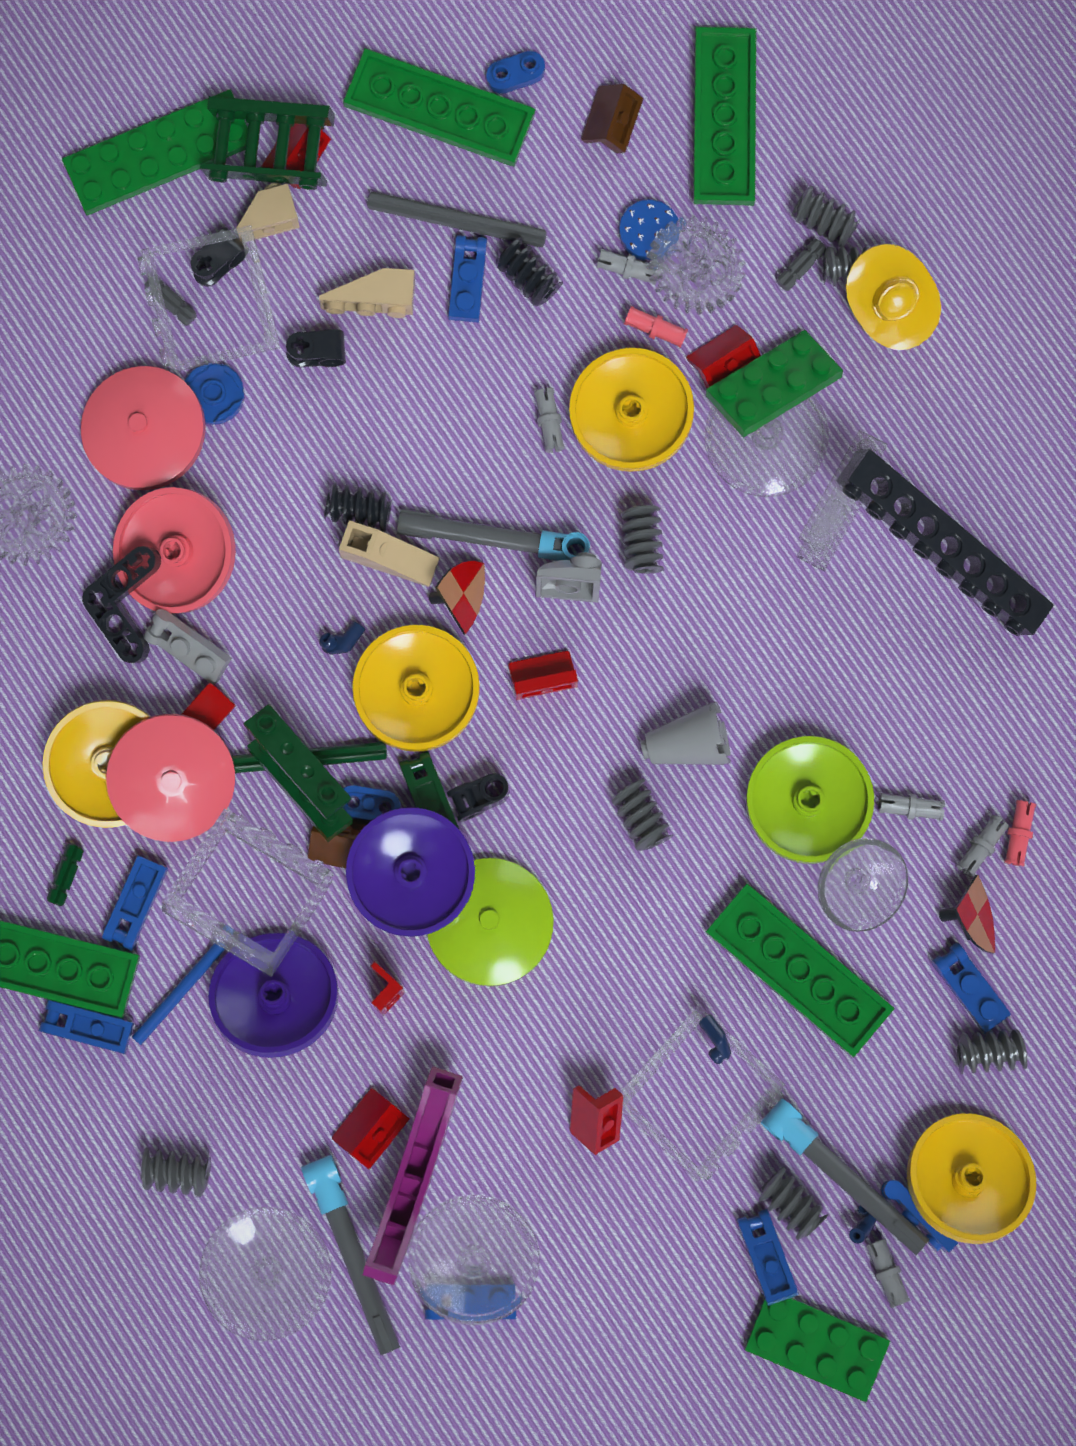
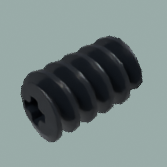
M520 237L501 253L498 259V270L501 272L507 271L506 278L511 281L515 280L514 285L517 289L524 288L523 295L527 298L532 297L531 303L537 307L552 298L563 282L554 283L557 277L556 272L549 275L545 274L549 267L548 263L540 267L537 266L541 257L539 254L532 258L528 257L532 247L527 246L521 249L520 246L524 239Z
M333 482L327 496L325 519L330 513L331 521L336 523L342 515L344 524L348 525L349 520L352 521L355 517L356 523L363 525L365 520H367L368 527L375 528L379 522L380 530L386 532L391 515L392 500L391 502L387 501V495L384 491L379 499H375L374 489H370L367 496L363 497L361 487H358L354 495H352L347 484L342 492H338L337 482Z

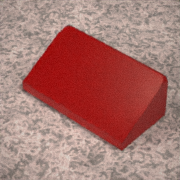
M210 682L181 715L198 719L215 730L236 705Z

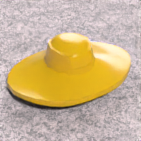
M884 243L870 247L860 254L851 265L846 280L847 300L857 321L873 340L887 348L908 350L919 346L932 335L939 323L941 314L940 294L932 276L912 252L900 245Z

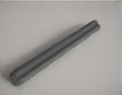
M371 192L368 196L367 208L509 241H515L522 237L524 239L523 244L543 247L546 241L547 233L543 229L377 192Z

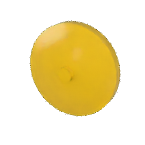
M622 348L598 357L582 371L570 397V421L578 443L595 461L615 470L643 471L663 464L683 446L693 424L694 400L686 377L668 358L647 349Z
M407 625L382 634L363 652L354 672L353 698L363 724L380 741L400 750L428 751L451 742L468 726L479 701V675L470 653L455 637L431 626Z
M98 700L76 707L55 725L48 737L43 753V775L51 797L67 815L81 823L94 827L113 828L126 825L117 815L109 799L106 784L107 765L112 750L121 736L133 725L151 717L149 714L126 702Z
M971 1113L954 1114L942 1118L922 1133L909 1155L907 1184L912 1201L925 1221L939 1233L950 1239L969 1244H984L997 1241L1021 1225L1033 1206L1036 1195V1173L1030 1154L1021 1140L1009 1128L994 1119Z

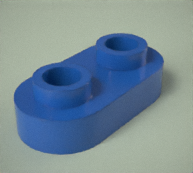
M526 51L496 61L487 69V85L490 90L497 94H506L535 84L545 74V61L540 54L534 51ZM532 62L535 64V67L529 69L525 67V64ZM498 72H505L507 76L505 78H498L496 74Z
M355 785L344 788L351 798H358L360 800L357 808H350L348 803L343 806L352 819L372 821L383 814L379 811V807L383 803L390 804L391 810L401 808L398 797L390 791Z

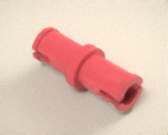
M631 306L624 322L626 326L629 325L648 333L649 338L655 339L657 337L677 345L679 348H681L688 331L686 328L684 329L662 320L663 316L661 315L655 317Z
M1016 800L1012 828L1009 827L1007 832L1010 838L1004 863H1012V865L1024 867L1029 839L1033 838L1031 826L1037 804Z

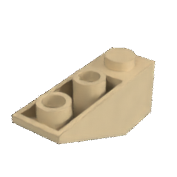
M394 268L377 270L319 295L321 310H326L330 314H343L344 311H354L361 316L388 313L387 315L393 318H404L406 315H413L415 270Z
M350 520L339 547L342 559L427 587L431 585L440 557L387 533Z

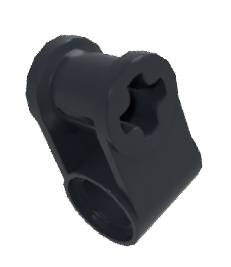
M227 227L219 230L191 258L190 264L194 278L201 286L208 287L216 284L231 269L238 266L249 253V249ZM202 266H205L206 268H210V267H211V269H210L209 271H207V270L204 269V268H203V269H200V268H201Z
M326 329L322 331L296 332L287 339V359L295 367H338L346 363L345 339L342 330ZM297 346H303V354H297Z
M492 773L475 781L461 784L449 790L446 794L448 798H452L459 814L457 817L458 822H464L503 804L508 799L510 790L503 776ZM492 782H499L504 787L502 794L498 797H490L486 793L487 786ZM463 796H465L467 800V803L469 805L468 808H466L465 803L462 799Z

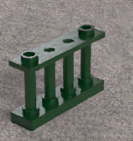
M209 96L207 109L219 121L214 163H200V170L209 177V180L219 183H225L227 179L299 184L298 187L306 190H316L317 186L327 187L326 178L321 172H316L321 130L324 129V126L334 127L335 114L330 106ZM234 119H243L249 123L243 166L226 165L230 126ZM264 121L276 122V125H278L273 168L256 167L260 128ZM294 124H306V127L309 128L303 171L286 170L291 127H294Z
M270 704L244 722V726L255 738L254 741L247 745L248 751L327 842L331 841L353 823V819L343 808L344 805L352 800L349 794Z

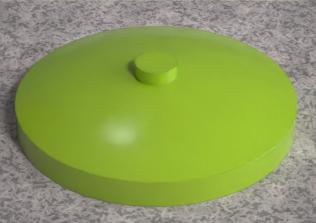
M802 736L781 742L760 759L748 782L746 808L754 832L772 852L793 862L817 864L828 862L844 855L860 841L872 819L874 790L865 766L852 751L831 739L817 736Z
M497 858L474 860V886L466 906L451 923L438 931L427 934V937L438 961L455 977L478 986L506 985L530 973L546 954L553 933L552 906L541 883L522 866Z

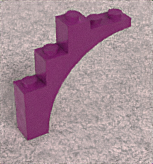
M434 1066L430 1070L387 1206L364 1267L363 1276L394 1285L405 1254L412 1240L437 1158L447 1133L463 1079L461 1075Z

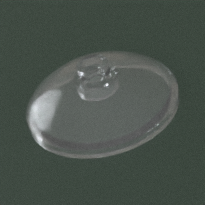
M859 838L839 847L828 858L819 876L818 898L825 915L837 926L856 932L872 930L886 923L899 910L907 893L908 871L904 859L894 847L875 838ZM857 874L856 880L851 882L852 877Z

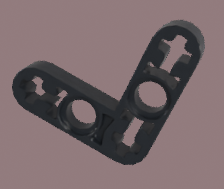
M141 546L132 550L88 586L82 596L83 605L118 656L127 663H140L144 661L150 651L148 642L144 639L143 634L120 601L160 568L161 556L152 547ZM141 555H150L147 561L149 567L140 566L135 571L129 567V565L137 567L143 561ZM120 571H124L128 575L129 580L127 586L123 589L118 588L115 583V577ZM95 593H102L103 597L100 600L104 607H113V609L106 611L101 604H94L96 600ZM114 615H118L123 621L122 629L117 633H114L109 627V621ZM123 637H126V638H127V640H120V641H119L120 638H123ZM128 641L132 644H138L136 648L137 655H129L131 646Z

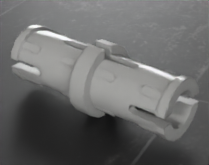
M602 249L596 268L622 274V278L625 279L632 277L655 285L661 266L636 260L634 255L629 254L626 257Z
M543 388L536 390L534 395L539 411L537 422L538 426L542 427L545 452L553 453L554 448L556 452L565 449L560 429L562 418L561 414L557 413L554 389L546 388L545 393Z
M885 793L880 795L879 804L881 806H879V813L906 815L907 819L923 817L943 820L945 800L917 798L915 794H910L909 797Z
M992 815L978 836H974L970 841L971 847L956 865L960 871L963 868L965 869L963 871L965 875L974 877L986 857L992 856L994 853L995 844L1005 830L1009 828L1006 822L1000 823L1003 820L1002 818Z
M883 1239L867 1245L866 1248L877 1271L875 1277L877 1281H881L890 1303V1308L910 1301V1298L899 1275L901 1269L895 1265L886 1243L887 1241Z

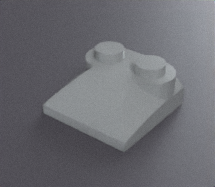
M581 552L570 560H559L544 564L537 569L536 597L598 603L602 562L592 553Z

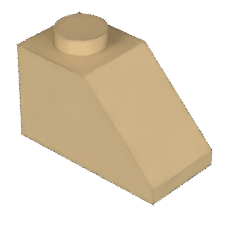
M280 183L270 184L264 190L257 192L236 227L242 243L300 228L288 183L284 185Z

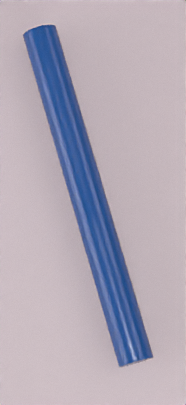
M215 941L135 1032L132 1038L138 1044L142 1045L225 951L226 947L221 942Z

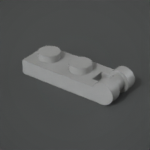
M163 609L157 610L152 618L153 625L148 626L143 635L144 639L148 643L158 645L209 683L211 682L215 685L219 682L232 657L168 611ZM164 629H168L172 634L169 636L164 632Z

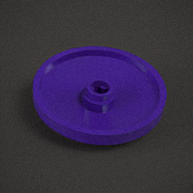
M406 807L379 815L361 830L349 851L346 864V880L355 906L370 923L394 935L414 937L440 930L461 913L473 890L475 864L471 848L465 836L455 824L434 811Z
M285 933L258 935L232 948L217 965L212 975L208 992L210 1012L221 1035L240 1051L264 1058L288 1056L307 1048L317 1041L330 1026L337 1010L339 997L336 975L326 955L308 940Z

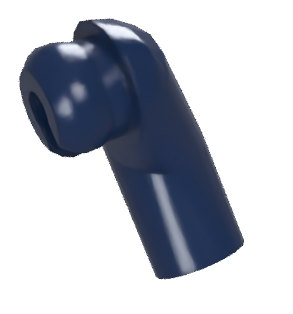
M352 621L344 634L331 635L330 633H325L320 637L319 644L325 653L331 655L348 653L366 629L357 622Z
M711 1014L700 1020L699 1025L715 1045L714 1048L709 1050V1057L715 1064H721L725 1059L728 1060L732 1051L725 1031Z
M861 1205L858 1206L857 1210L863 1217L849 1232L850 1240L856 1244L862 1243L868 1237L877 1221Z

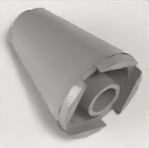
M718 702L706 704L646 733L645 740L641 741L644 759L650 758L652 764L724 765L731 763V760L728 758L730 747L725 723L717 719V713H722Z

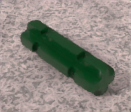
M73 844L66 846L63 854L65 858L60 861L52 883L54 888H50L47 896L49 903L57 906L64 905L67 898L66 890H70L78 869L77 861H81L84 853L81 847Z

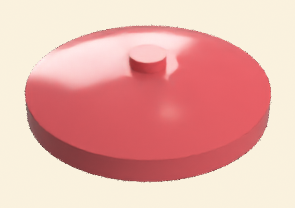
M151 366L127 368L104 380L88 399L81 420L82 444L92 465L109 481L133 490L161 488L183 476L198 458L204 443L206 430L203 408L193 390L185 381L172 372Z
M169 487L157 489L143 495L126 510L114 536V565L137 547H152L159 552L161 565L158 571L130 593L137 602L154 611L163 609L171 614L195 611L204 607L221 593L233 571L236 548L231 525L215 502L194 490ZM141 555L143 561L137 567L130 565L129 567L134 571L140 566L149 567L147 561L150 555ZM120 571L117 575L125 588L129 581L128 575L124 571Z
M162 714L138 722L121 736L113 748L108 761L106 784L109 799L114 810L128 827L142 836L153 840L177 842L201 835L220 820L233 796L235 770L228 747L211 727L189 716Z

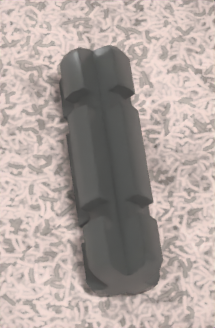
M813 239L806 250H803L788 266L787 271L784 270L778 276L777 284L785 291H789L796 284L795 282L800 280L815 264L816 259L818 260L825 253L826 246L820 240Z
M155 275L151 276L144 285L145 289L152 296H156V300L174 316L177 315V319L186 326L190 325L197 316L196 312L189 305L185 306V301L168 286H164V282Z

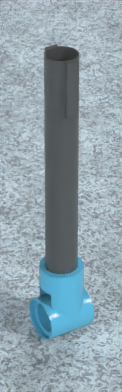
M403 509L400 511L397 524V534L430 540H432V537L536 553L538 558L555 561L570 560L577 555H572L568 552V548L573 544L581 545L584 548V552L590 553L588 538L579 532L563 534L542 530V534L437 518L435 514Z
M781 1098L760 1121L763 1127L779 1141L785 1140L789 1147L799 1156L804 1154L910 1251L917 1255L930 1239L817 1138L819 1134L802 1121L803 1116L791 1104Z
M332 1155L302 1166L301 1170L311 1194L315 1193L321 1215L326 1214L380 1355L400 1348L374 1279L362 1275L367 1260L345 1207L349 1203L344 1190L340 1188L339 1183L342 1180Z

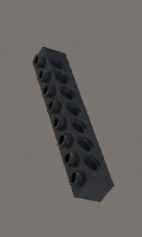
M871 449L857 450L836 479L844 487L842 491L846 496L855 501L859 500L867 507L866 512L870 516L887 523L890 526L889 531L901 540L906 539L914 546L912 550L918 556L931 560L937 565L935 569L939 574L956 581L959 584L958 589L970 598L975 597L982 603L981 608L987 614L999 617L1005 623L1004 628L1013 635H1034L1053 608L1054 604ZM873 479L878 484V491L876 494H873L871 490V483ZM897 499L901 503V511L899 514H897L894 509V504ZM920 519L924 523V531L922 534L918 530V522ZM943 539H945L947 542V550L945 553L941 549V542ZM966 558L970 562V569L968 572H966L964 569V561ZM989 577L992 579L993 587L991 591H989L987 588V581ZM1012 596L1015 599V608L1013 609V611L1010 608V599L1012 598Z

